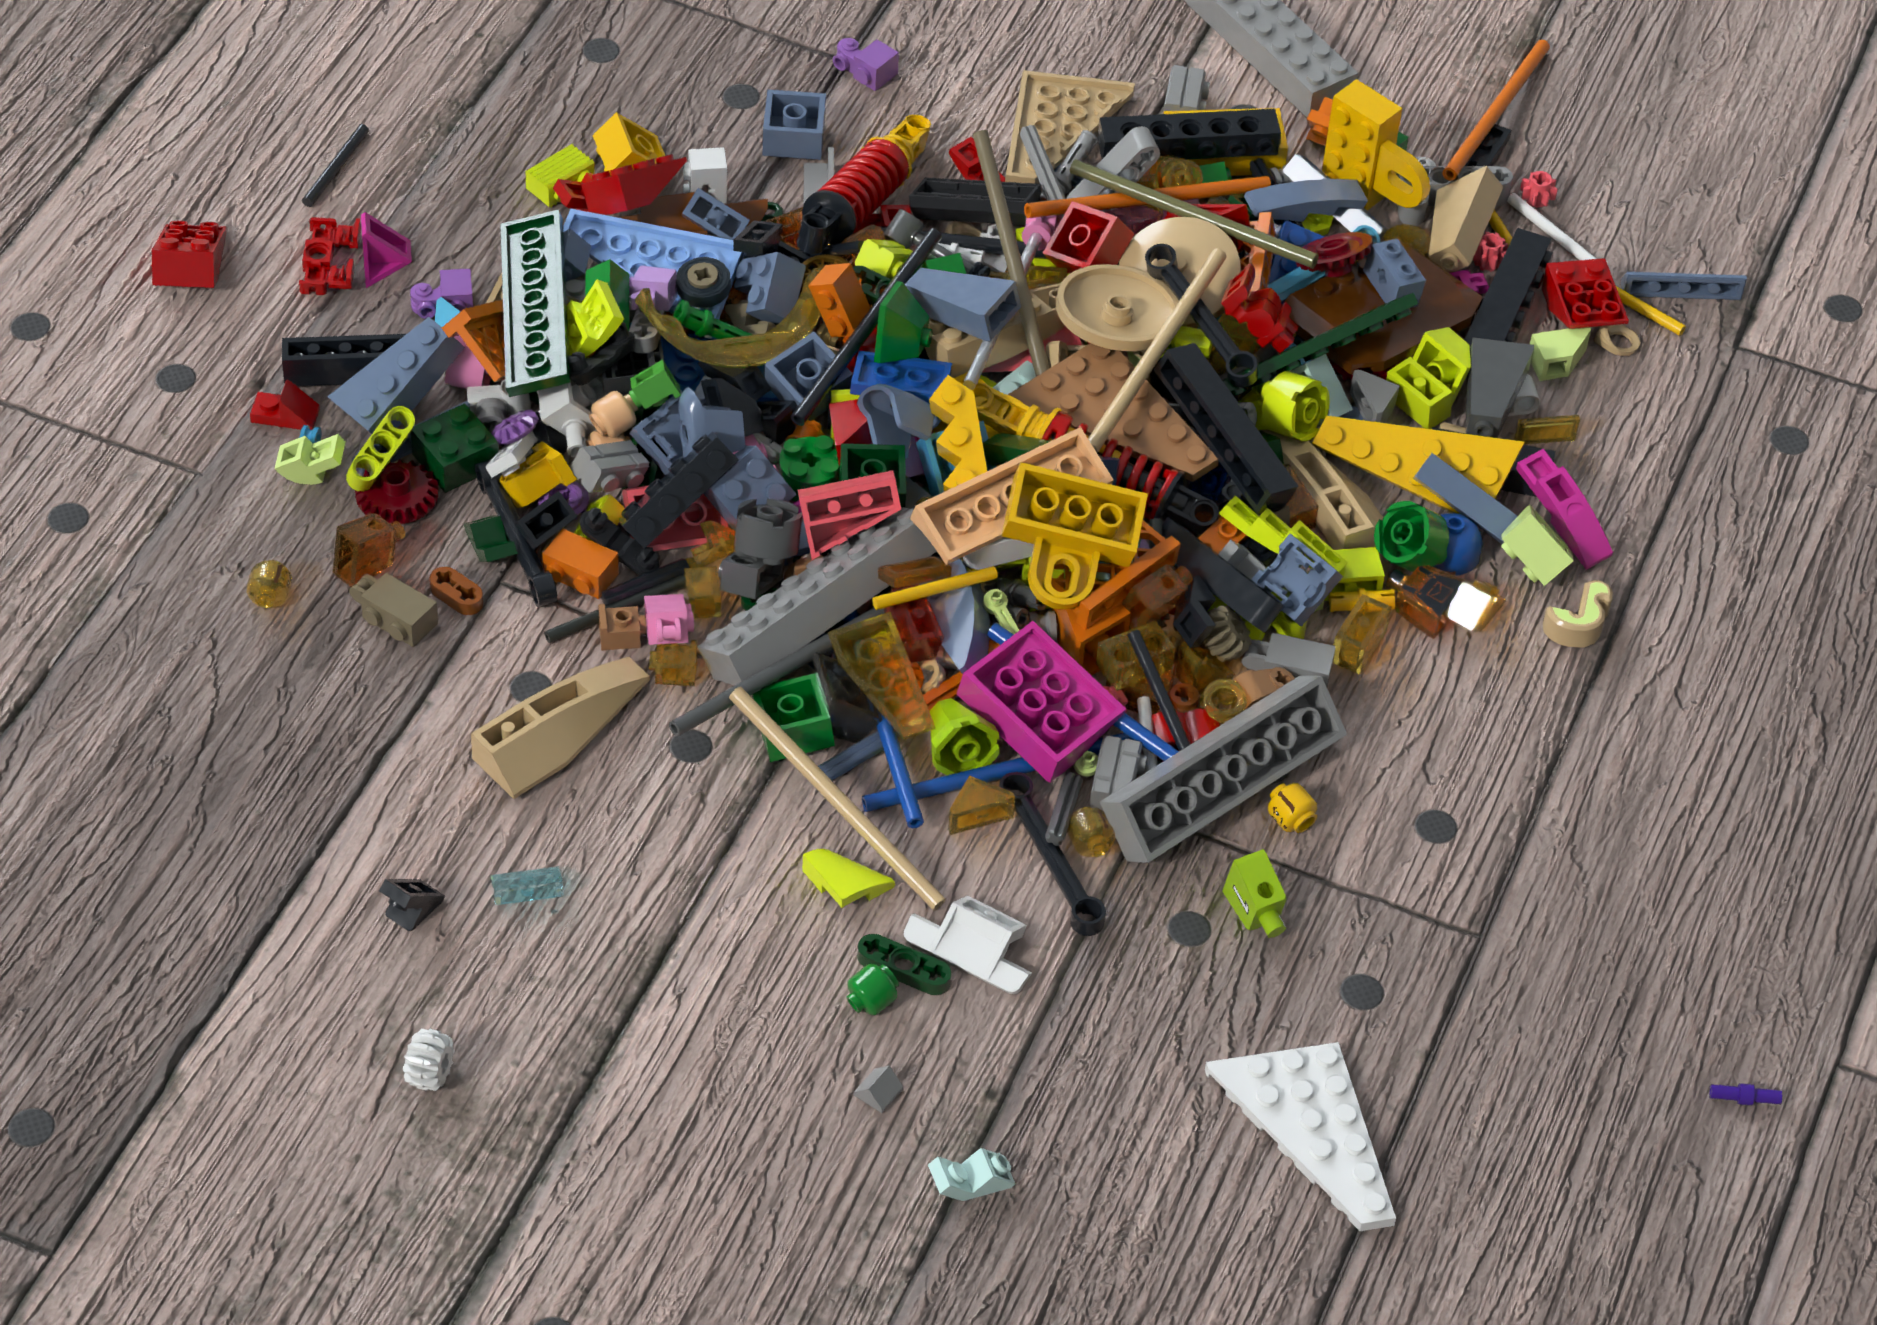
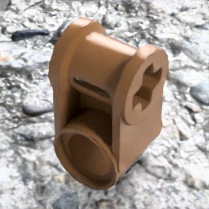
M1281 667L1257 671L1248 670L1236 676L1231 681L1230 687L1243 709L1246 710L1295 678L1289 671Z

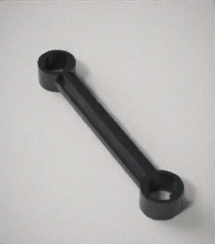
M1167 244L1153 245L1145 254L1147 272L1155 279L1164 280L1180 301L1190 284L1178 269L1176 252ZM1154 259H1157V261L1165 259L1170 262L1162 267L1151 264ZM1200 298L1189 315L1225 361L1229 382L1239 388L1253 385L1259 375L1256 357L1250 352L1238 349ZM1235 366L1251 369L1249 373L1244 375L1235 374L1231 370Z
M491 460L475 464V473L482 493L488 495L496 514L501 516L504 531L509 541L515 542L518 553L516 556L528 579L529 589L535 605L540 607L557 602V590L551 573L544 570L535 549H532L514 524L520 518L508 493L500 482L502 474L499 473L494 477L490 476L485 466Z
M1011 772L1004 775L999 784V802L1006 809L1016 811L1072 908L1070 917L1072 929L1083 936L1098 934L1104 927L1105 905L1099 899L1087 895L1060 847L1046 841L1045 835L1048 826L1032 800V780L1026 774L1020 772ZM1008 788L1010 790H1019L1023 795H1011L1005 790ZM1080 912L1082 914H1090L1096 920L1086 921L1079 918L1077 914Z

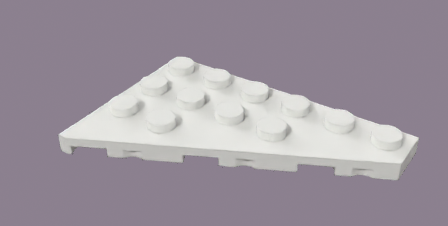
M1339 1042L1206 1062V1076L1208 1078L1212 1076L1226 1090L1225 1095L1233 1103L1241 1107L1242 1112L1260 1131L1264 1129L1278 1143V1149L1285 1156L1293 1160L1294 1165L1313 1185L1317 1183L1331 1197V1203L1338 1210L1343 1211L1347 1215L1348 1220L1359 1231L1395 1225L1396 1216Z

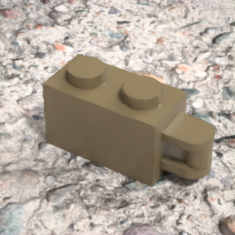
M385 573L379 579L365 574L349 589L351 597L361 604L362 617L369 624L380 627L390 633L394 639L403 641L412 647L438 624L437 602L388 573Z

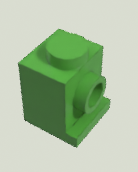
M664 360L657 362L630 378L632 390L629 391V394L638 408L643 406L644 409H647L650 406H660L669 399L671 394L674 395L675 399L681 396L680 386Z

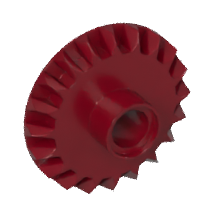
M1348 232L1320 238L1302 247L1319 255L1316 266L1312 269L1297 262L1296 265L1301 267L1302 270L1312 272L1317 270L1323 272L1325 270L1327 277L1345 275L1352 271L1351 264H1354L1356 260H1362L1364 256L1371 253L1372 237L1366 233Z
M401 458L397 463L389 462L370 489L366 491L355 490V499L360 510L369 518L374 516L373 520L385 524H391L392 522L393 524H405L424 517L434 508L439 496L438 482L434 479L433 472L427 471L424 465L416 466L413 460L404 463ZM366 469L364 472V476L362 477H370V474Z

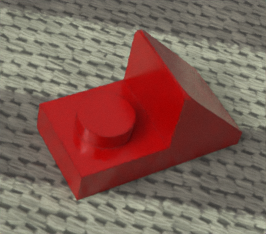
M286 380L281 395L257 392L250 412L251 423L299 430L302 429L303 425H308L313 430L320 405L291 381Z

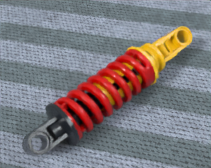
M916 114L908 115L888 135L869 139L867 144L817 192L811 194L803 205V218L797 239V247L803 252L818 254L828 244H840L849 236L851 237L855 230L897 188L903 186L906 179L910 178L913 162L924 152L931 127L929 119Z
M977 383L974 390H972L975 397L982 396L988 400L985 405L976 406L979 421H984V424L999 433L1052 441L1075 430L1071 427L1073 422L1072 416L1062 412L1060 408H1055L1050 414H1046L1040 410L1039 406L1033 404L1029 407L1020 400L1003 394L985 383ZM1081 423L1078 428L1081 427L1086 435L1088 425ZM1111 438L1107 445L1103 444L1097 453L1100 456L1120 459L1116 486L1148 494L1143 516L1148 521L1157 518L1163 522L1166 517H1170L1180 525L1202 535L1218 520L1219 510L1214 501L1183 486L1186 476L1185 472L1165 469L1162 477L1166 478V480L1161 479L1159 475L1163 469L1162 462H1155L1150 472L1144 470L1148 461L1146 454H1140L1135 465L1128 462L1133 454V448L1126 446L1122 453L1117 451L1118 440L1115 438ZM1206 511L1213 518L1208 522H1201L1197 520L1195 515Z

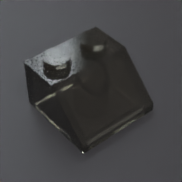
M816 652L812 656L814 670L830 715L833 736L838 739L858 743L882 721L867 671Z

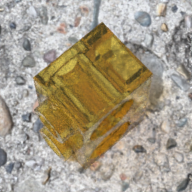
M1156 620L1098 642L1096 665L1116 690L1127 686H1134L1140 681L1147 679L1127 636L1128 633L1134 630H1140L1159 675L1172 669L1175 646Z

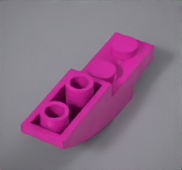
M1544 449L1517 462L1516 470L1552 516L1550 523L1586 570L1613 555L1608 539L1592 508L1564 466L1558 468Z

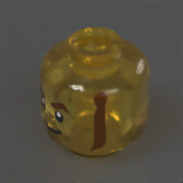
M275 560L256 563L251 569L246 587L249 599L256 605L265 608H276L283 605L288 598L292 583L291 572L286 566Z
M1083 807L1074 812L1070 819L1067 833L1075 850L1081 856H1102L1114 844L1115 832L1103 810L1094 807Z

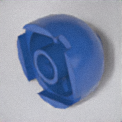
M1440 514V516L1445 518L1449 530L1447 557L1442 564L1435 565L1431 570L1445 575V571L1456 572L1455 576L1466 574L1479 564L1483 546L1480 530L1470 518L1462 514Z

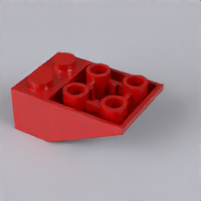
M673 154L655 158V160L649 159L633 164V168L631 164L610 170V172L604 171L593 174V181L581 184L588 212L611 215L650 205L687 162L686 157L674 160Z
M181 220L171 221L169 224H166L152 248V285L214 288L219 279L227 226H218L216 222L188 225V222Z
M1605 258L1547 263L1542 292L1549 310L1569 329L1629 323Z

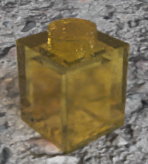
M717 566L684 569L686 604H691L694 619L720 617L721 592Z

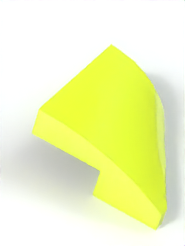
M815 849L803 854L802 871L821 893L828 891L841 908L863 896L870 901L895 887V881L892 878L828 849Z

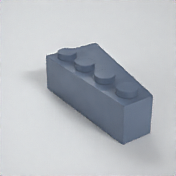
M428 317L327 397L373 434L393 407L404 406L412 411L465 347L454 337L448 338L442 327ZM391 421L395 428L401 425L400 421Z

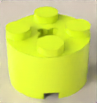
M1284 371L1278 374L1272 381L1265 382L1261 390L1263 398L1262 415L1260 418L1261 426L1272 432L1300 441L1312 439L1319 431V428L1316 427L1320 419L1324 420L1326 415H1328L1330 395L1327 387L1322 386V382L1291 371Z

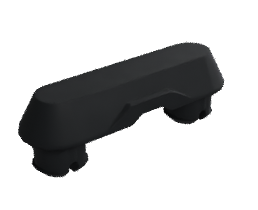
M622 322L610 339L600 346L591 357L585 358V354L582 352H575L568 356L570 379L579 386L588 384L633 350L635 335L628 331L626 323Z
M592 508L581 515L580 526L583 534L595 543L618 552L619 562L626 565L636 574L643 575L659 568V553L657 551L654 552L651 547L644 549L635 539L624 534L616 524L608 519L605 512H601V509Z

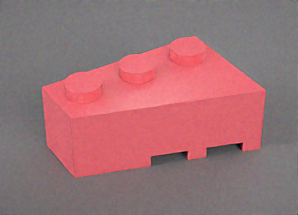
M893 471L798 490L812 560L837 544L840 545L847 541L848 538L858 532L872 527L901 510Z

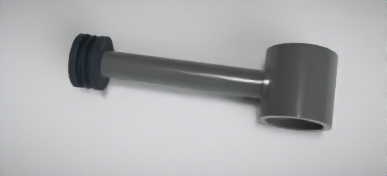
M899 209L883 233V237L886 240L896 241L905 246V249H910L914 244L918 245L924 237L921 234L924 224L910 213ZM937 244L930 254L939 258L954 253ZM962 259L966 274L989 276L990 268L983 265L981 262L972 265Z

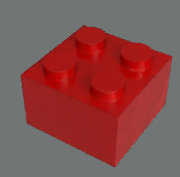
M1072 201L1044 249L1043 254L1058 269L1067 273H1072L1092 265H1117L1132 240L1134 233L1117 216Z

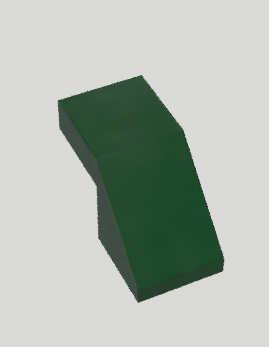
M492 515L463 524L480 562H490L518 554L515 542L508 541L506 538L501 516Z

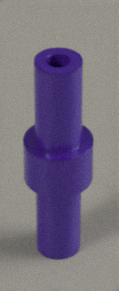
M1739 1083L1738 1087L1710 1085L1709 1097L1712 1099L1734 1100L1739 1105L1751 1106L1754 1102L1780 1105L1782 1103L1781 1090L1755 1088L1754 1084Z

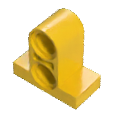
M543 441L532 448L534 454L526 458V461L519 465V469L505 477L502 475L500 478L501 484L516 508L529 505L560 483L567 487L577 480L562 454Z

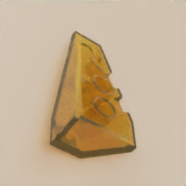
M891 612L828 632V637L840 666L903 740L935 729Z

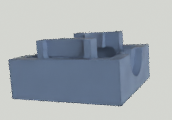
M673 395L648 418L646 417L630 432V435L665 475L670 472L668 468L679 457H683L678 409L681 396L675 399ZM653 439H654V440L656 441V443H658V444L660 445V447L665 451V453L668 455L667 457H666V456L663 454V452L657 447V445L652 441Z
M1289 534L1280 544L1279 554L1275 561L1266 569L1259 570L1251 580L1283 604L1285 607L1282 612L1302 627L1343 576L1292 534ZM1303 565L1306 570L1309 566H1311L1312 569L1309 573H1307L1300 567ZM1289 591L1291 594L1287 598L1285 594ZM1274 592L1275 594H1277V595H1278L1281 599H1283V600L1280 601L1278 598H1276V597H1275L1273 594H1271V593Z

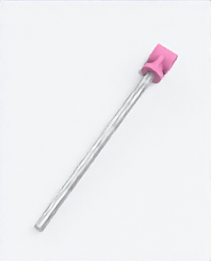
M1062 215L1037 218L1026 217V225L1022 232V240L1026 247L1021 256L1025 275L1037 250L1040 251L1046 248L1062 220ZM1001 330L991 342L982 341L963 382V385L970 390H974Z

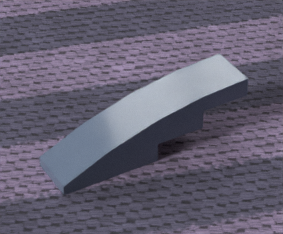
M1349 179L1302 180L1247 191L1244 195L1254 217H1259L1260 212H1272L1273 219L1301 222L1305 220L1309 213L1334 215L1338 207L1363 209L1368 202L1358 181Z

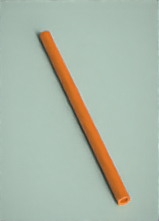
M1541 39L1537 41L1444 168L1442 174L1445 179L1452 181L1461 172L1550 49V45L1546 40Z
M1268 176L1156 188L1153 190L1184 201L1245 194L1247 191L1271 186V181ZM1122 193L1026 203L1024 213L1027 218L1063 215L1072 201L1097 210L1149 204Z

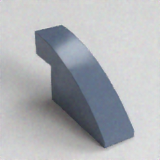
M961 558L948 565L943 564L937 569L942 578L972 572ZM980 583L945 592L920 612L924 621L962 674L988 655L990 638L987 636V633L990 629L989 613L983 606L984 593Z

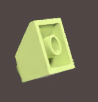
M1530 504L1501 534L1504 541L1501 547L1513 560L1518 556L1526 565L1523 571L1534 583L1539 580L1544 586L1547 585L1574 561L1573 553L1568 545Z

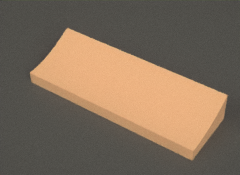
M1081 427L916 505L910 520L923 532L944 563L948 565L1003 538L1001 535L1012 482L1020 462L1112 485L1114 481Z

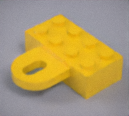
M1356 79L1333 96L1322 172L1330 179L1357 180L1368 200L1364 206V209L1367 211L1385 197L1399 206L1405 208L1415 207L1429 195L1430 181L1425 168L1418 159L1396 145L1403 108ZM1396 173L1409 180L1412 186L1401 180Z
M1020 462L1013 478L1001 536L1034 544L1028 570V583L1034 596L1051 608L1071 609L1079 606L1080 602L1088 597L1092 591L1099 561L1129 567L1137 553L1148 494ZM1057 564H1064L1071 570L1069 588L1065 592L1056 591L1051 584L1054 566Z

